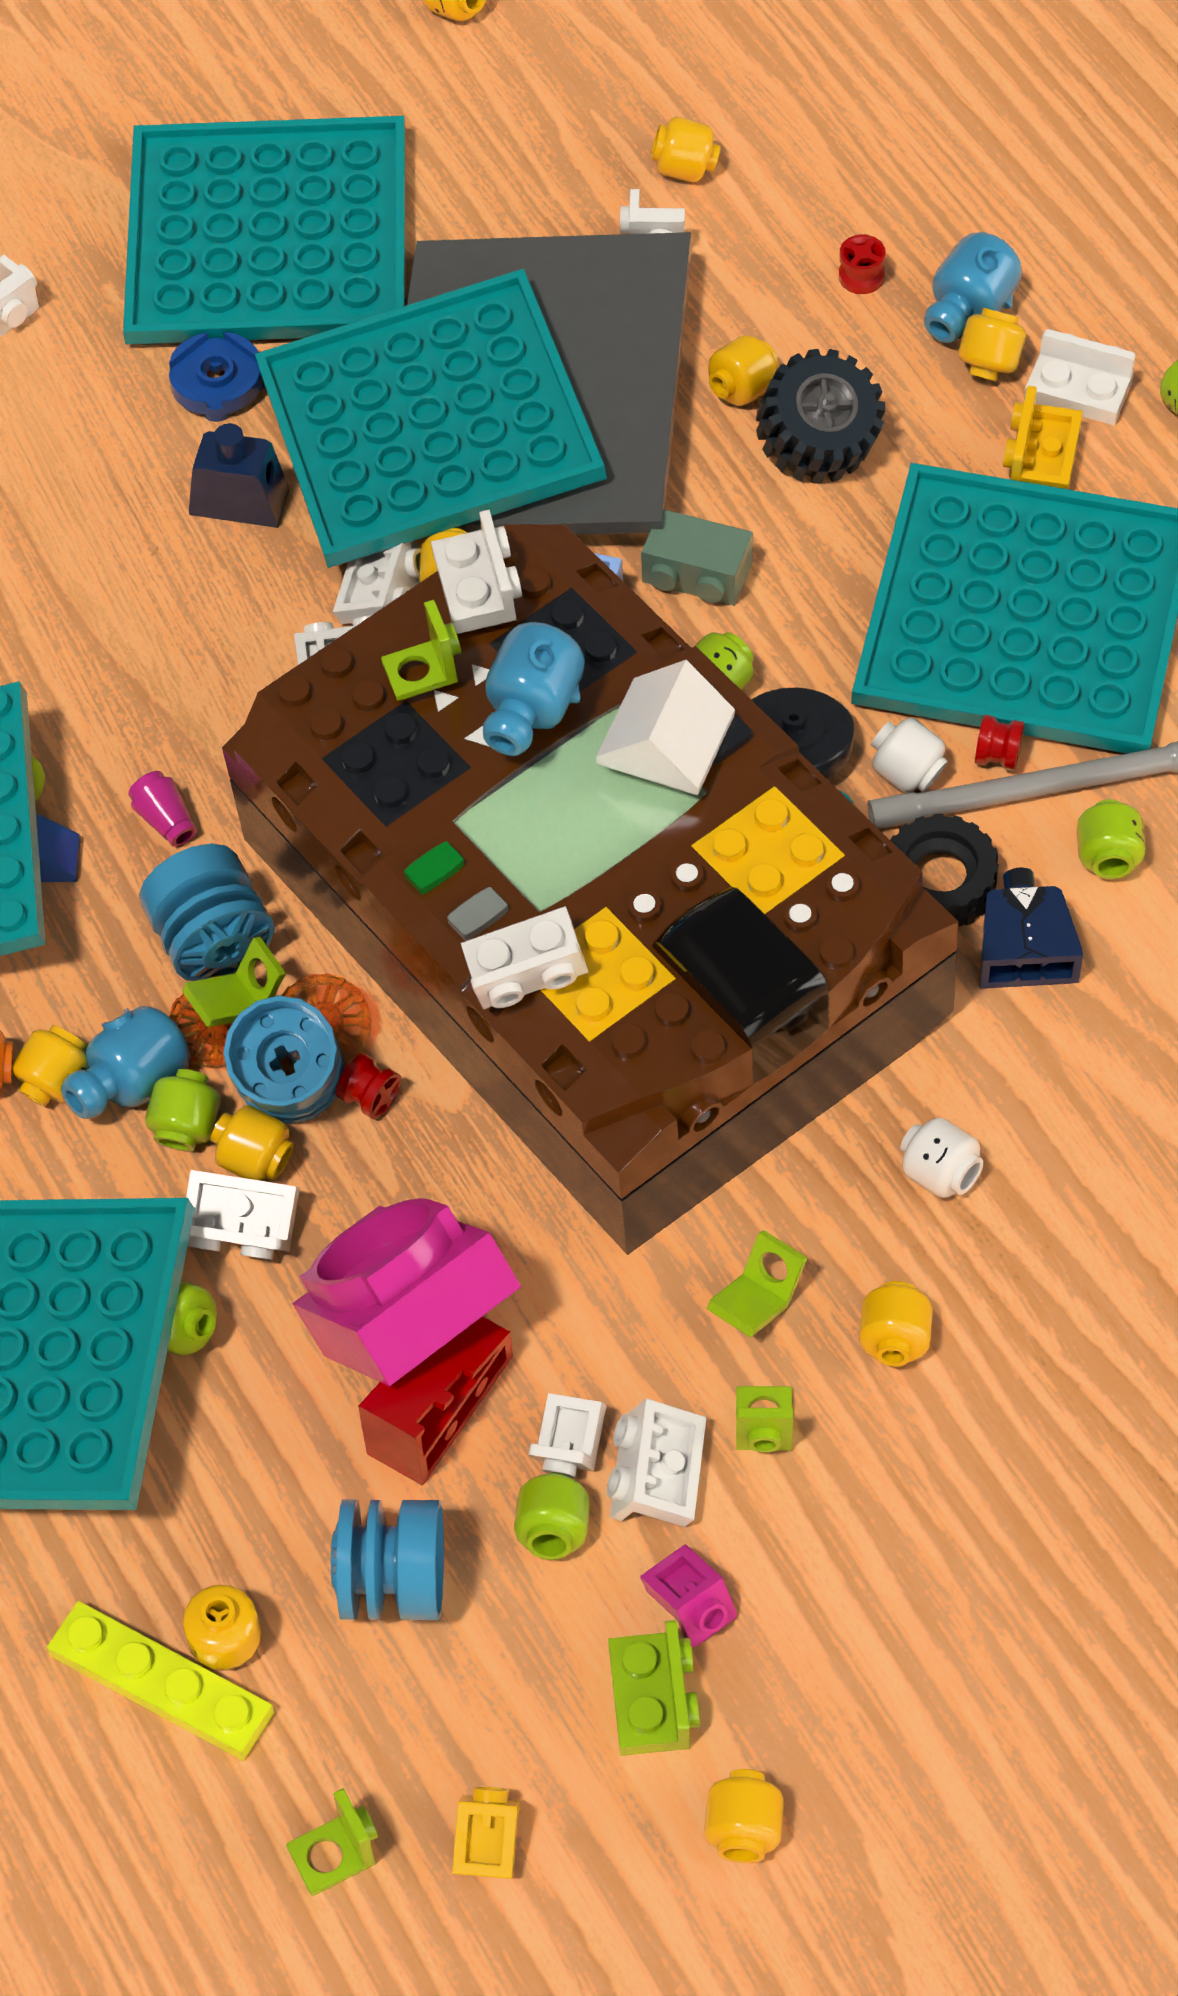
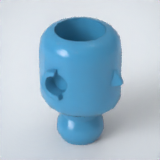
M974 232L963 237L954 246L934 275L932 290L936 302L927 308L924 317L925 328L929 334L941 342H955L962 337L968 317L973 314H981L982 308L998 312L1002 308L1010 309L1012 307L1013 293L1018 287L1022 276L1021 262L1014 249L1005 240L986 232Z
M539 622L520 624L508 633L486 678V696L496 711L492 712L483 723V738L492 749L509 756L523 753L532 743V728H553L563 719L570 703H579L580 692L578 684L584 672L585 660L580 646L569 634L557 627Z
M140 1006L132 1011L126 1008L120 1017L101 1024L104 1030L96 1034L89 1041L85 1051L88 1069L78 1070L69 1074L64 1079L61 1087L62 1096L66 1104L78 1117L91 1119L99 1116L106 1109L109 1100L127 1108L137 1107L144 1103L149 1105L153 1087L157 1080L167 1076H176L178 1069L188 1068L190 1062L188 1043L177 1024L167 1014L150 1006Z

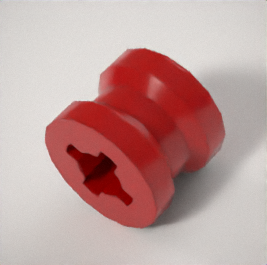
M859 234L846 239L842 243L839 253L841 263L839 266L840 284L847 291L855 294L875 292L882 286L885 279V246L882 241L867 234Z
M984 714L976 747L975 764L985 766L990 762L1000 763L1005 770L1015 771L1023 738L1024 721L1013 720L1007 724L998 722L995 716Z
M366 1053L358 1054L341 1074L336 1087V1097L347 1104L353 1102L359 1104L363 1114L373 1120L377 1119L389 1109L395 1100L402 1082L401 1075L390 1068L385 1070L378 1068L376 1060Z

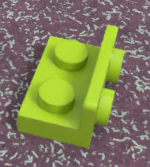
M677 1620L665 1621V1633L608 1638L620 1756L690 1749L689 1728L700 1727L697 1693H685L683 1677L684 1673H693L690 1637L679 1638Z

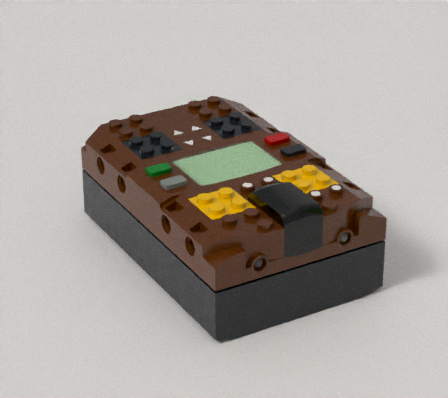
M506 524L504 528L511 557L504 558L503 560L506 568L516 567L522 591V597L513 599L516 620L457 634L461 653L454 655L453 658L458 682L397 701L381 660L382 656L431 641L424 602L434 600L444 625L452 623L437 571L260 690L256 695L245 724L222 747L228 775L231 778L230 783L244 840L616 1244L629 1255L911 1050L954 1011L958 921L922 887L923 872L799 752V746L696 646L691 648L566 525ZM523 623H546L569 634L578 643L584 654V672L578 684L580 701L579 703H570L563 719L553 728H532V743L523 753L516 756L499 753L492 749L483 738V723L492 712L496 711L486 696L487 674L509 632ZM683 660H687L735 709L734 718L698 795L596 764V755L633 679ZM410 661L400 668L399 675L406 681H418L428 674L429 666L422 661ZM566 906L588 973L577 976L576 980L566 987L559 989L543 988L526 994L521 1001L512 1006L504 1008L492 1006L483 1009L473 991L470 981L472 977L461 943Z

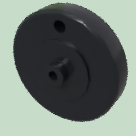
M793 687L771 690L751 699L799 746V752L826 779L839 772L850 760L854 749V722L848 710L833 697L816 690Z

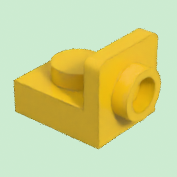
M475 1786L473 1787V1796L463 1795L459 1799L452 1874L512 1879L521 1800L508 1799V1789Z

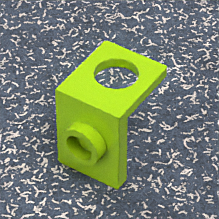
M434 600L424 602L431 641L381 657L383 667L397 701L458 682L453 656L461 653L459 640L453 624L448 623L444 625ZM410 661H422L429 666L428 674L418 681L402 679L399 675V670Z
M256 937L252 939L235 974L186 982L182 992L207 1027L229 1024L235 1021L239 1013L256 1001L275 997L286 972L262 938ZM257 959L263 962L267 971V982L264 988L258 984L255 977L254 967Z
M762 1230L757 1235L743 1274L712 1297L708 1303L707 1310L749 1337L754 1336L788 1308L807 1257L767 1231ZM765 1253H775L783 1259L787 1267L785 1279H775L766 1272L763 1266V1256Z
M737 1386L736 1450H753L756 1452L792 1451V1388L790 1386ZM768 1400L775 1403L778 1408H751L750 1406L756 1401Z
M344 1788L333 1793L338 1813L337 1818L286 1844L287 1850L311 1896H315L375 1865L370 1842L378 1838L374 1824L363 1805L354 1809ZM324 1841L335 1843L342 1851V1860L339 1866L333 1871L326 1873L317 1872L312 1869L308 1863V1854L312 1847Z

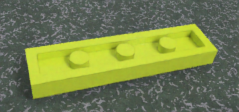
M80 1601L76 1602L46 1647L50 1657L242 1761L246 1759L274 1714L273 1706L269 1702Z

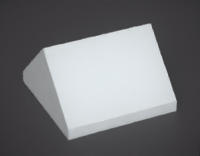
M687 660L638 676L633 679L596 755V764L698 795L734 718L735 709Z

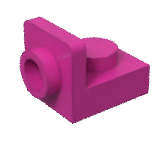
M686 1544L640 1576L646 1592L677 1620L684 1638L690 1637L692 1647L701 1644L737 1616L723 1578Z

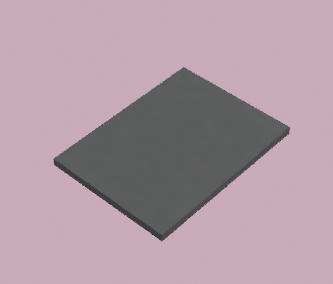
M691 232L427 240L416 242L407 305L524 268L605 465L607 479L492 515L494 528L505 526L506 524L566 525L574 534L650 533L651 529H662L666 507L693 246ZM480 520L455 527L467 533L482 530Z

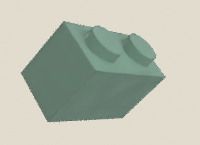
M664 510L662 529H651L641 552L642 582L652 584L657 589L663 591L675 590L698 596L706 602H721L735 606L753 563V532Z

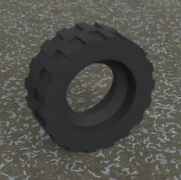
M934 814L932 817L926 818L924 816L918 817L909 825L906 823L899 828V833L896 836L893 835L890 841L915 865L927 855L947 854L958 858L965 866L966 878L955 890L935 891L923 887L958 921V927L965 924L968 926L974 923L975 918L979 915L983 916L985 914L987 892L996 889L999 864H997L998 853L996 847L993 848L991 844L992 839L989 835L980 831L979 826L973 822L968 823L962 817L955 815L948 817L943 816V814Z

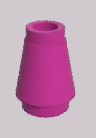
M152 771L139 778L131 786L128 792L129 797L132 799L131 808L165 840H168L172 847H179L194 837L197 828L192 823L193 821L173 778L165 777L161 771Z

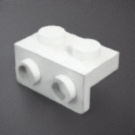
M191 1170L186 1198H189L195 1207L188 1247L220 1251L221 1241L242 1244L240 1255L269 1260L273 1258L274 1249L289 1252L300 1187Z

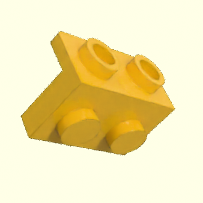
M1027 386L1024 403L1015 402L1011 431H1018L1017 439H1007L1003 467L1011 468L1010 480L1069 489L1083 411L1035 404L1037 387Z

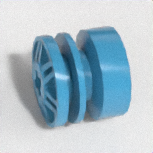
M211 843L192 846L173 854L154 868L144 880L139 893L141 907L154 932L161 937L163 949L170 956L175 972L187 981L235 973L252 939L261 937L268 947L275 931L273 919L268 910L263 907L260 895L252 889L250 877L238 855L225 845Z
M275 996L259 1000L239 1013L227 1032L223 1053L227 1072L247 1105L254 1106L281 1122L290 1125L312 1120L331 1106L336 1098L337 1083L345 1070V1066L334 1031L317 1008L302 999L285 996ZM289 1057L294 1063L296 1071L289 1076L285 1075L280 1060Z
M342 1499L339 1519L335 1531H333L331 1542V1584L336 1594L340 1620H357L360 1594H366L369 1620H380L385 1594L396 1595L400 1620H440L444 1579L442 1501L402 1500L397 1524L392 1526L386 1525L385 1512L381 1500L370 1501L367 1525H361L359 1500Z

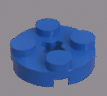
M223 332L224 338L215 337L208 339V333L195 335L181 343L174 350L170 358L169 381L174 398L187 410L203 414L209 421L219 422L227 419L232 412H236L250 404L264 387L255 354L259 353L257 348L248 339L235 333ZM210 370L215 373L225 370L224 375L217 378H210L207 375V372Z

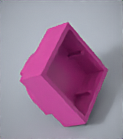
M418 1198L402 1201L388 1207L379 1205L336 1237L318 1255L311 1268L299 1276L308 1292L293 1302L292 1305L325 1357L387 1386H391L522 1286L490 1232L457 1221L447 1205L430 1199Z

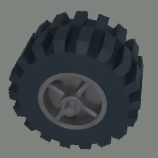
M819 348L808 350L805 358L800 353L790 357L787 365L782 363L776 370L757 410L756 421L760 423L756 432L758 440H766L762 448L767 458L775 455L777 461L774 466L782 472L786 467L794 471L792 478L802 481L804 475L811 476L812 483H822L825 476L829 475L830 480L833 482L842 479L845 471L849 474L858 469L861 461H864L884 423L881 419L885 413V402L878 401L883 391L879 383H870L873 373L867 367L862 370L858 369L855 366L858 360L850 355L847 360L838 358L839 351L829 349L826 356L820 354Z

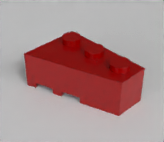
M482 1316L391 1386L379 1382L358 1405L367 1455L423 1486L512 1359L511 1332Z

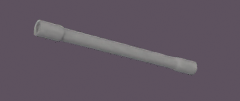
M1178 741L1150 750L929 792H910L868 800L869 820L878 829L905 825L906 823L910 824L915 821V818L922 816L926 818L932 817L934 814L944 815L1168 771L1177 773Z

